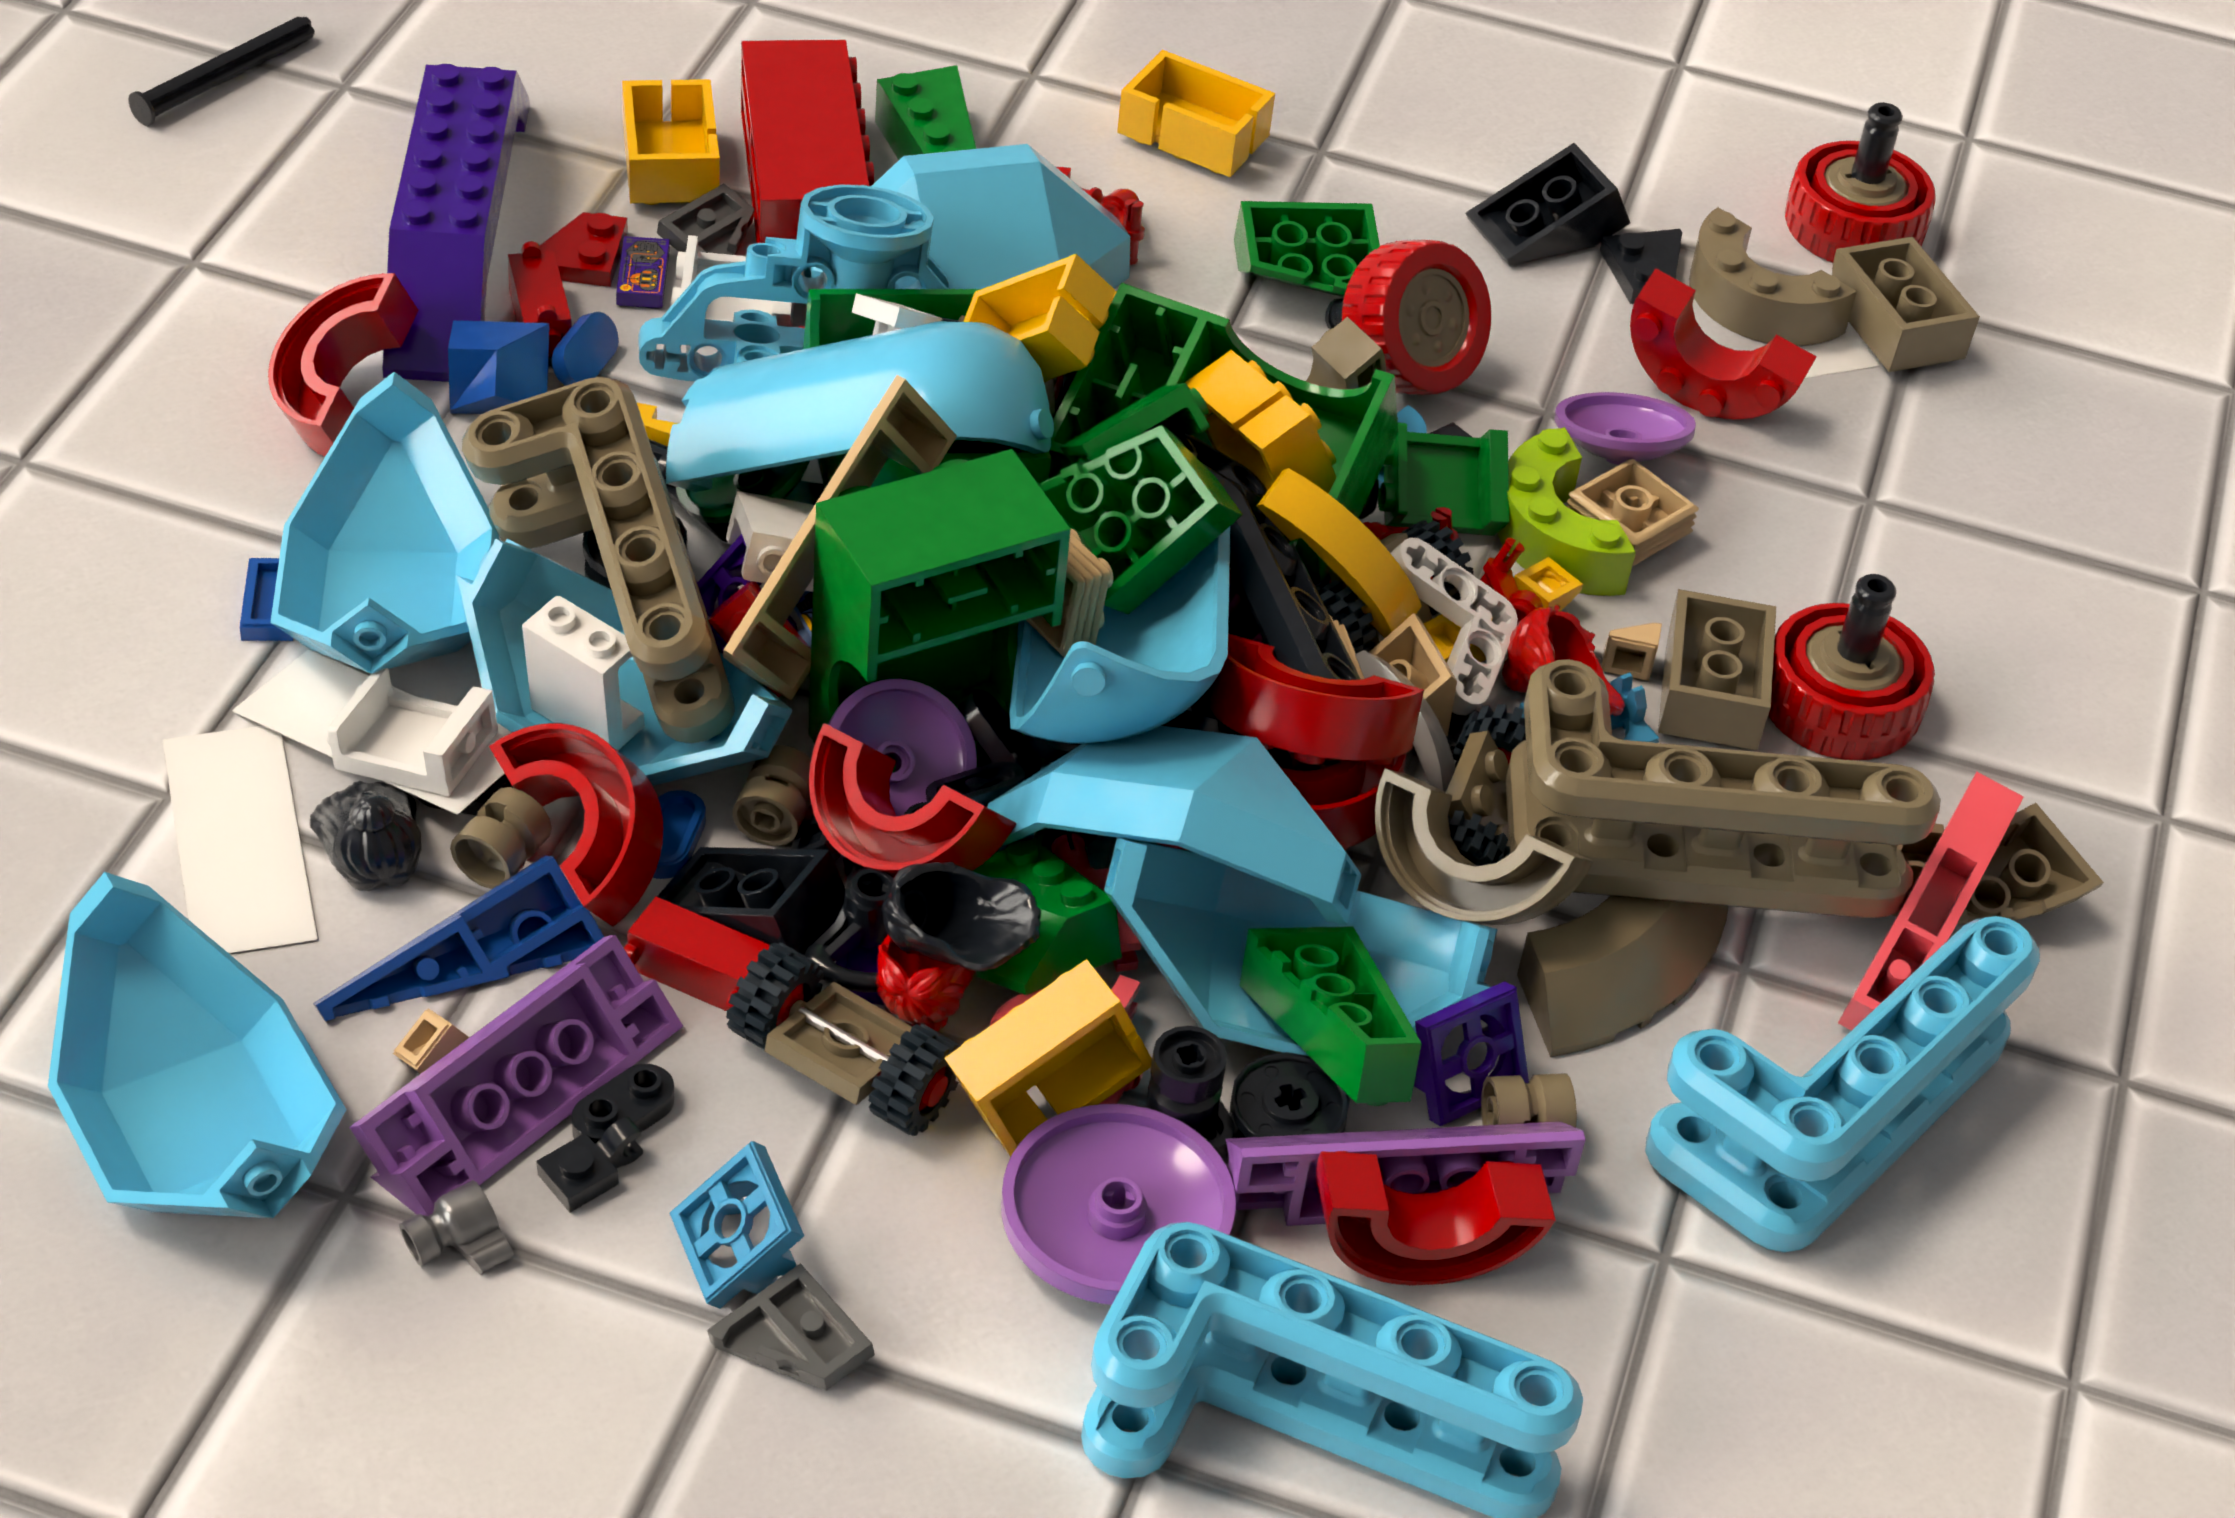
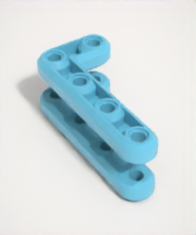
M2005 917L1978 918L1965 924L1802 1077L1788 1073L1744 1041L1726 1031L1707 1029L1692 1031L1683 1036L1673 1048L1667 1069L1668 1084L1672 1093L1681 1102L1672 1103L1660 1109L1652 1119L1645 1146V1152L1650 1164L1663 1177L1756 1244L1768 1250L1779 1252L1797 1251L1813 1243L1998 1061L2011 1034V1022L2005 1010L2028 988L2040 962L2039 947L2034 938L2019 923Z
M1180 1222L1170 1223L1155 1230L1147 1239L1097 1332L1091 1361L1093 1379L1097 1387L1087 1404L1081 1439L1087 1457L1094 1466L1105 1473L1126 1479L1144 1477L1158 1470L1168 1459L1195 1404L1206 1402L1490 1517L1537 1518L1545 1514L1555 1500L1562 1468L1557 1453L1554 1450L1567 1444L1576 1432L1582 1412L1583 1396L1578 1382L1568 1370L1551 1360L1205 1225ZM1127 1429V1430H1132V1431H1134V1432H1131V1433H1130V1432H1125V1431H1122V1430Z

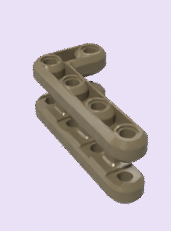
M589 378L490 410L478 416L469 425L462 438V452L476 478L485 483L502 485L495 492L489 504L490 518L501 540L505 542L508 538L528 549H532L594 530L628 647L634 662L643 673L654 712L664 733L676 741L685 743L707 741L720 734L730 724L734 715V697L711 624L708 621L709 618L658 460L653 454L636 399L628 385L617 379Z
M1570 659L1556 660L1540 666L1530 676L1524 702L1526 740L1520 742L1513 749L1506 776L1510 854L1515 851L1524 836L1528 834L1547 839L1592 860L1593 863L1588 873L1572 893L1856 918L1887 917L1902 908L1912 887L1913 871L1908 860L1896 848L1890 845L1913 844L1925 839L1933 830L1940 811L1941 802L1935 786L1923 773L1912 767L1898 764L1631 741L1615 738L1612 736L1609 694L1605 682L1591 667Z

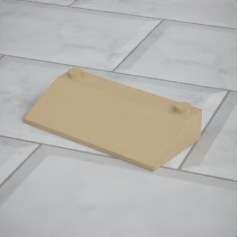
M896 375L817 502L838 497L840 492L851 487H871L888 458L918 474L930 472L940 464L957 435L906 379ZM816 504L740 625L733 632L723 651V657L740 671L789 700H792L811 667V649L785 629L783 625L814 577Z

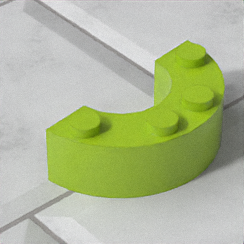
M1565 427L1545 429L1540 434L1520 445L1508 461L1509 491H1507L1509 501V523L1498 532L1500 541L1504 545L1507 538L1516 540L1508 552L1509 555L1519 542L1524 546V552L1516 560L1524 569L1550 557L1583 583L1581 594L1596 596L1625 595L1636 551L1618 520H1598L1583 516L1563 504L1571 498L1569 492L1575 490L1582 456Z

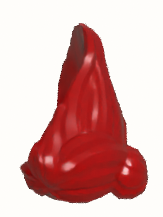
M1538 607L1521 619L1511 634L1508 647L1509 658L1504 662L1502 669L1503 681L1507 687L1513 691L1525 693L1528 689L1530 676L1538 667L1556 660L1570 659L1591 667L1605 682L1609 694L1610 715H1621L1625 707L1624 698L1605 678L1602 667L1594 653L1595 646L1590 641L1587 632L1580 625L1577 617L1564 611H1555L1553 607Z
M888 934L882 944L878 946L876 985L878 986L880 998L892 1014L897 1015L899 1019L908 1025L914 1026L916 1024L921 1025L922 1023L939 1032L947 1024L948 1017L954 1015L960 1008V1000L963 998L964 991L972 981L976 971L967 970L959 965L933 960L923 955L907 954L895 945Z

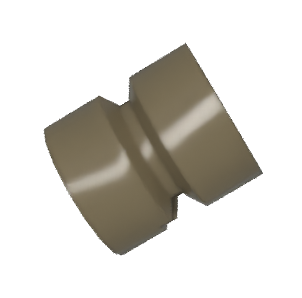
M775 745L768 758L755 761L748 775L747 782H745L732 809L733 821L743 834L760 844L770 846L786 845L794 840L811 803L809 792L811 758L793 747Z
M511 787L500 788L479 809L477 817L471 819L454 837L450 846L452 858L458 868L469 879L480 886L493 889L517 874L524 867L526 860L533 856L550 837L552 830L550 818L544 808L530 795Z
M1567 1073L1533 1075L1529 1083H1525L1520 1075L1486 1077L1481 1095L1482 1125L1563 1122L1576 1127V1099L1570 1077Z

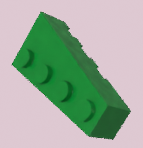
M957 65L915 73H899L892 77L877 79L875 123L898 160L908 155L976 149Z
M1354 927L1248 928L1239 986L1356 1104L1365 1103L1371 1106H1383L1391 1102H1411L1422 1043Z

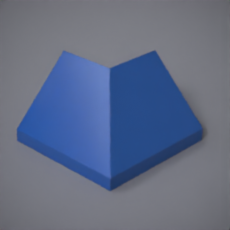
M453 320L448 345L450 413L483 414L490 410L548 392L549 323Z

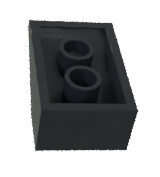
M1572 143L1465 213L1468 220L1509 266L1595 247L1601 243L1603 236H1612L1630 224L1618 188L1575 143Z
M700 847L657 897L769 945L781 942L805 956L807 948L836 922L844 904L846 888L829 850Z

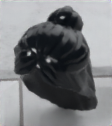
M362 781L354 782L346 789L337 791L323 799L321 804L317 805L314 812L310 815V828L323 843L332 865L336 867V870L355 889L359 891H372L381 888L383 885L401 886L409 881L417 869L419 856L422 851L421 830L416 822L417 807L415 799L405 791L385 782L368 784Z
M954 862L913 864L900 869L893 879L889 895L882 904L886 931L899 949L907 954L923 955L933 960L959 965L967 970L985 971L995 969L1019 954L1022 950L1028 948L1040 936L1039 928L1041 926L1040 918L1042 913L1037 907L1036 899L1031 890L1025 884L1015 879L987 877L958 866Z

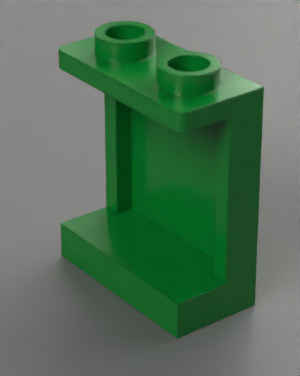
M1186 383L1163 386L1060 448L1070 466L1075 463L1082 465L1105 455L1107 449L1140 435L1168 418L1170 423L1189 434L1202 433L1210 428L1205 418L1209 414V410L1201 394L1195 388L1189 389Z
M1398 423L1397 436L1383 464L1384 482L1380 485L1378 492V508L1380 511H1384L1385 526L1411 527L1424 520L1430 523L1432 522L1431 512L1439 507H1446L1452 511V525L1457 533L1494 536L1509 523V501L1507 491H1509L1508 431L1489 429L1481 438L1407 432V424Z

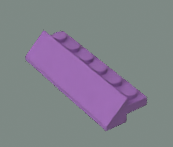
M616 935L605 936L349 1128L377 1170L371 1178L415 1214L429 1216L433 1213L435 1202L440 1196L472 1180L481 1185L572 1114L575 1105L581 1099L632 1067L681 1029L683 1024L656 980L643 981Z
M1563 1122L1226 1139L1229 1155L1227 1169L1235 1189L1236 1210L1283 1208L1286 1226L1326 1224L1316 1180L1317 1161L1321 1151L1376 1154L1383 1183L1393 1190L1411 1194L1436 1193L1458 1186L1476 1175L1486 1161L1541 1164L1548 1193H1561L1565 1176H1576L1586 1139L1583 1130Z

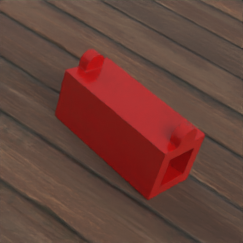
M528 241L522 245L521 253L508 254L509 292L517 322L549 323V358H552L555 347L572 327V319L554 250L541 251L537 242Z
M655 896L627 931V944L624 950L639 974L653 980L655 979L664 985L727 1011L734 1006L729 1003L731 995L737 993L740 988L736 986L740 976L746 977L748 974L746 967L751 961L757 963L758 953L763 949L768 950L770 945Z

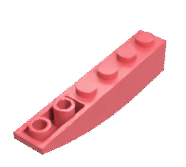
M1979 772L1975 773L1913 885L1904 905L1897 914L1840 1017L1838 1024L1852 1031L1949 940L2024 796Z

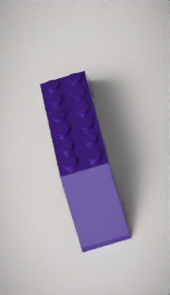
M426 64L389 228L387 273L396 274L419 311L400 348L383 349V378H387L390 374L396 372L402 378L409 380L449 382L448 345L453 320L485 321L487 278L515 132H525L530 108L529 96L517 70H503L497 67H458L452 64Z

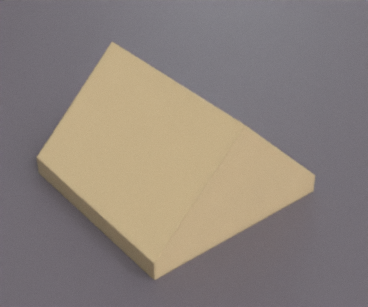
M1413 613L1369 653L1382 658L1394 666L1415 687L1424 689L1423 697L1436 715L1445 736H1448L1457 680L1421 619Z

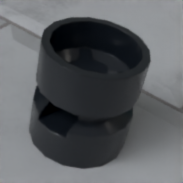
M1180 1026L1164 1032L1156 1040L1150 1070L1151 1077L1146 1100L1147 1108L1169 1115L1188 1125L1196 1132L1210 1127L1218 1116L1228 1057L1225 1045L1210 1031L1195 1026Z

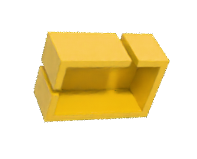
M1162 49L1121 90L1117 133L1132 138L1141 144L1151 146L1157 142L1159 143L1158 149L1170 153L1176 158L1185 159L1208 168L1214 173L1231 177L1248 159L1249 153L1253 154L1270 136L1275 93Z
M662 80L622 81L623 132L630 204L690 203L720 186V156L711 80H671V121H663Z
M1074 254L975 291L963 322L990 324L1019 339L1041 368L1045 383L1052 378L1073 371H1080L1091 362L1095 353L1094 347L1100 333L1098 329L1104 325L1108 318V309L1115 289L1081 257Z
M1230 350L1185 382L1189 389L1195 388L1201 394L1208 407L1209 414H1211L1206 418L1210 428L1205 431L1213 448L1248 468L1260 479L1267 490H1269L1284 469L1290 468L1325 492H1330L1336 479V474L1332 467L1336 463V458L1329 446L1320 439L1317 432L1322 427L1319 418L1306 403L1299 406L1294 402L1291 394L1279 381L1274 384L1271 383L1255 361L1251 360L1247 363L1234 351Z
M1087 959L1070 971L1060 975L1053 983L1023 1004L1014 1007L1007 1015L977 1036L965 1041L961 1047L944 1058L981 1118L1010 1157L1019 1143L1032 1130L1048 1120L1026 1092L1034 1085L1058 1115L1075 1108L1098 1105L1151 1068L1152 1058L1140 1036L1135 1031L1136 1029L1121 1001Z

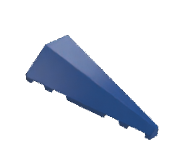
M545 855L317 1000L313 1005L324 1021H328L336 1017L369 1009H378L414 998L445 993L507 978L510 975L543 967H553L572 961L601 940L604 935L590 911L584 908L554 857Z

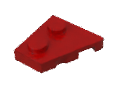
M582 212L542 243L540 250H554L562 281L611 287L622 252L624 236H627L628 218L611 216L606 213Z

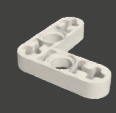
M1408 538L1391 552V555L1409 578L1419 599L1461 627L1447 665L1457 680L1452 712L1457 715H1468L1481 706L1491 693L1509 647L1511 634L1517 626L1516 610L1505 597L1427 542L1419 538ZM1444 582H1449L1457 588L1461 601H1457L1447 594ZM1470 644L1478 646L1483 651L1486 657V664L1477 661L1470 651ZM1466 677L1471 678V680L1467 682L1466 687L1464 689V685L1461 681Z

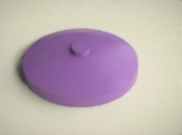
M1098 1104L1075 1108L1058 1114L1037 1126L1019 1143L1011 1155L1003 1178L1001 1216L1009 1242L1023 1263L1042 1280L1060 1291L1086 1301L1108 1305L1113 1304L1144 1243L1155 1230L1170 1223L1191 1222L1205 1225L1231 1236L1236 1211L1235 1189L1231 1175L1221 1156L1203 1136L1169 1115L1149 1108L1125 1104Z

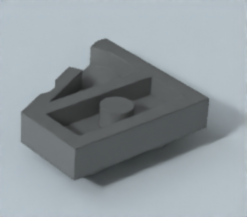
M723 183L659 220L657 234L663 239H669L670 245L677 251L686 252L688 235L698 236V249L700 252L736 255L753 222L755 209Z
M801 1263L707 1330L710 1342L715 1348L826 1391L875 1355L872 1342Z

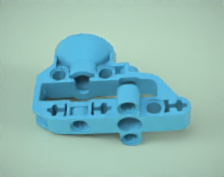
M833 185L817 188L805 194L800 205L796 240L766 237L765 243H755L748 246L746 261L714 265L701 271L661 318H652L642 325L638 334L640 364L644 370L652 375L684 381H696L697 379L707 377L713 372V368L803 349L805 328L777 326L776 316L763 311L741 310L734 312L733 322L705 319L708 305L719 297L807 304L808 289H948L949 282L947 276L929 256L934 216L927 206L912 197L878 187ZM810 267H816L823 271L815 278H807L801 275L803 270ZM904 276H912L917 279L910 286L903 287L896 284V281ZM657 344H664L663 349H656ZM681 345H686V353L681 352ZM704 346L715 347L718 350L715 354L708 356L696 352Z

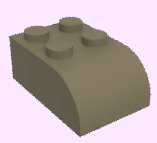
M1913 237L1836 250L1832 275L1857 291L1849 323L1888 372L1966 358L1980 316Z
M1678 589L1665 651L1658 733L1758 751L1771 708L1776 606Z

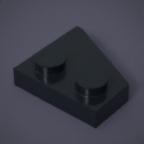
M1681 229L1624 233L1602 237L1600 252L1630 304L1635 303L1638 294L1655 268L1676 279L1682 239Z

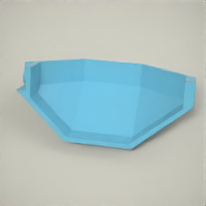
M1028 144L903 156L872 185V187L889 189L910 196L927 206L934 216L929 256L947 276L949 282L948 289H983L1074 254L1081 257L1114 289L1130 276V235L1118 218ZM810 267L803 270V276L815 278L823 271L816 267ZM904 276L898 279L896 284L903 287L910 286L917 279L912 276Z
M396 372L390 374L360 398L283 528L270 622L310 650L371 674L384 668L391 669L457 652L471 642L456 575L474 581L479 572V563L483 555L491 549L495 539L499 540V535L490 518V510L432 399Z
M508 538L505 542L495 539L491 549L483 555L479 563V572L474 581L456 575L481 686L484 689L492 690L497 723L511 732L538 724L553 723L531 709L522 624L555 596H561L624 634L611 589ZM719 652L734 697L735 712L731 722L720 734L707 741L697 743L679 742L666 735L661 728L650 700L643 673L639 670L633 657H630L618 670L620 699L644 713L645 727L618 751L632 761L646 775L652 786L768 758L793 710L767 686L740 671Z
M1159 726L1146 733L1126 739L1081 744L991 801L987 808L1016 823L1012 832L997 852L1006 849L1009 844L1015 841L1033 839L1034 833L1043 828L1175 845L1308 897L1325 920L1331 923L1348 925L1361 878V873L1346 851L1257 737Z
M1117 837L1104 888L1105 893L1199 1028L1210 1031L1218 1038L1282 1053L1288 1052L1309 1056L1239 986L1248 928L1353 926L1415 1033V1021L1492 987L1484 983L1492 957L1497 933L1495 928L1445 917L1427 909L1358 890L1348 925L1331 923L1325 920L1308 897L1192 851Z
M104 872L70 912L48 1088L106 1201L149 1212L274 1218L312 1175L347 1110L284 1000L148 885Z

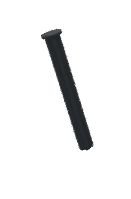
M296 17L144 93L139 91L131 93L128 97V103L132 114L145 126L153 124L156 116L312 39L315 30L311 26V21L308 17Z

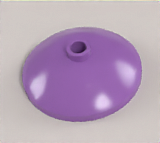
M1617 392L1586 393L1564 399L1557 405L1554 418L1557 427H1565L1575 444L1593 455L1605 458L1607 462L1614 465H1620L1629 459H1634L1637 462L1649 461L1675 452L1693 439L1696 427L1694 418L1676 405L1647 396Z
M886 679L868 684L846 698L836 709L828 723L829 726L896 760V768L890 778V802L896 816L904 815L908 808L914 804L926 802V788L932 782L974 769L977 765L974 739L961 712L939 691L920 682L906 679Z

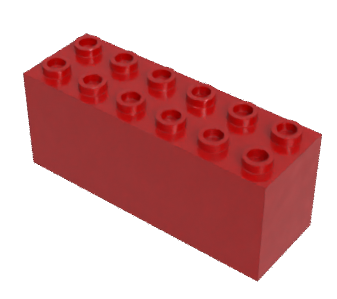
M846 40L741 41L740 113L751 204L755 209L753 220L756 243H765L766 237L796 240L800 205L805 194L817 188L833 185L872 186L874 184L873 161L869 162V135H865V109L861 108V84L857 82L856 57H849Z

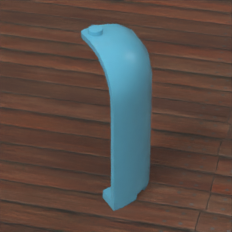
M938 321L713 368V372L707 377L697 379L682 399L686 409L681 423L673 424L671 428L666 460V484L698 492L712 489L713 478L846 454L896 375L906 379L957 435L955 440L993 442L1015 447L1033 454H1039L1050 450L1054 422L1049 410L1041 368L1019 339L993 325L982 322Z
M1230 527L1129 615L1104 606V625L1098 631L1095 645L1086 641H1078L1070 647L1064 658L1026 620L1020 621L1009 713L1010 728L1029 736L1056 742L1081 744L1112 742L1151 731L1166 724L1193 705L1217 678L1228 655Z

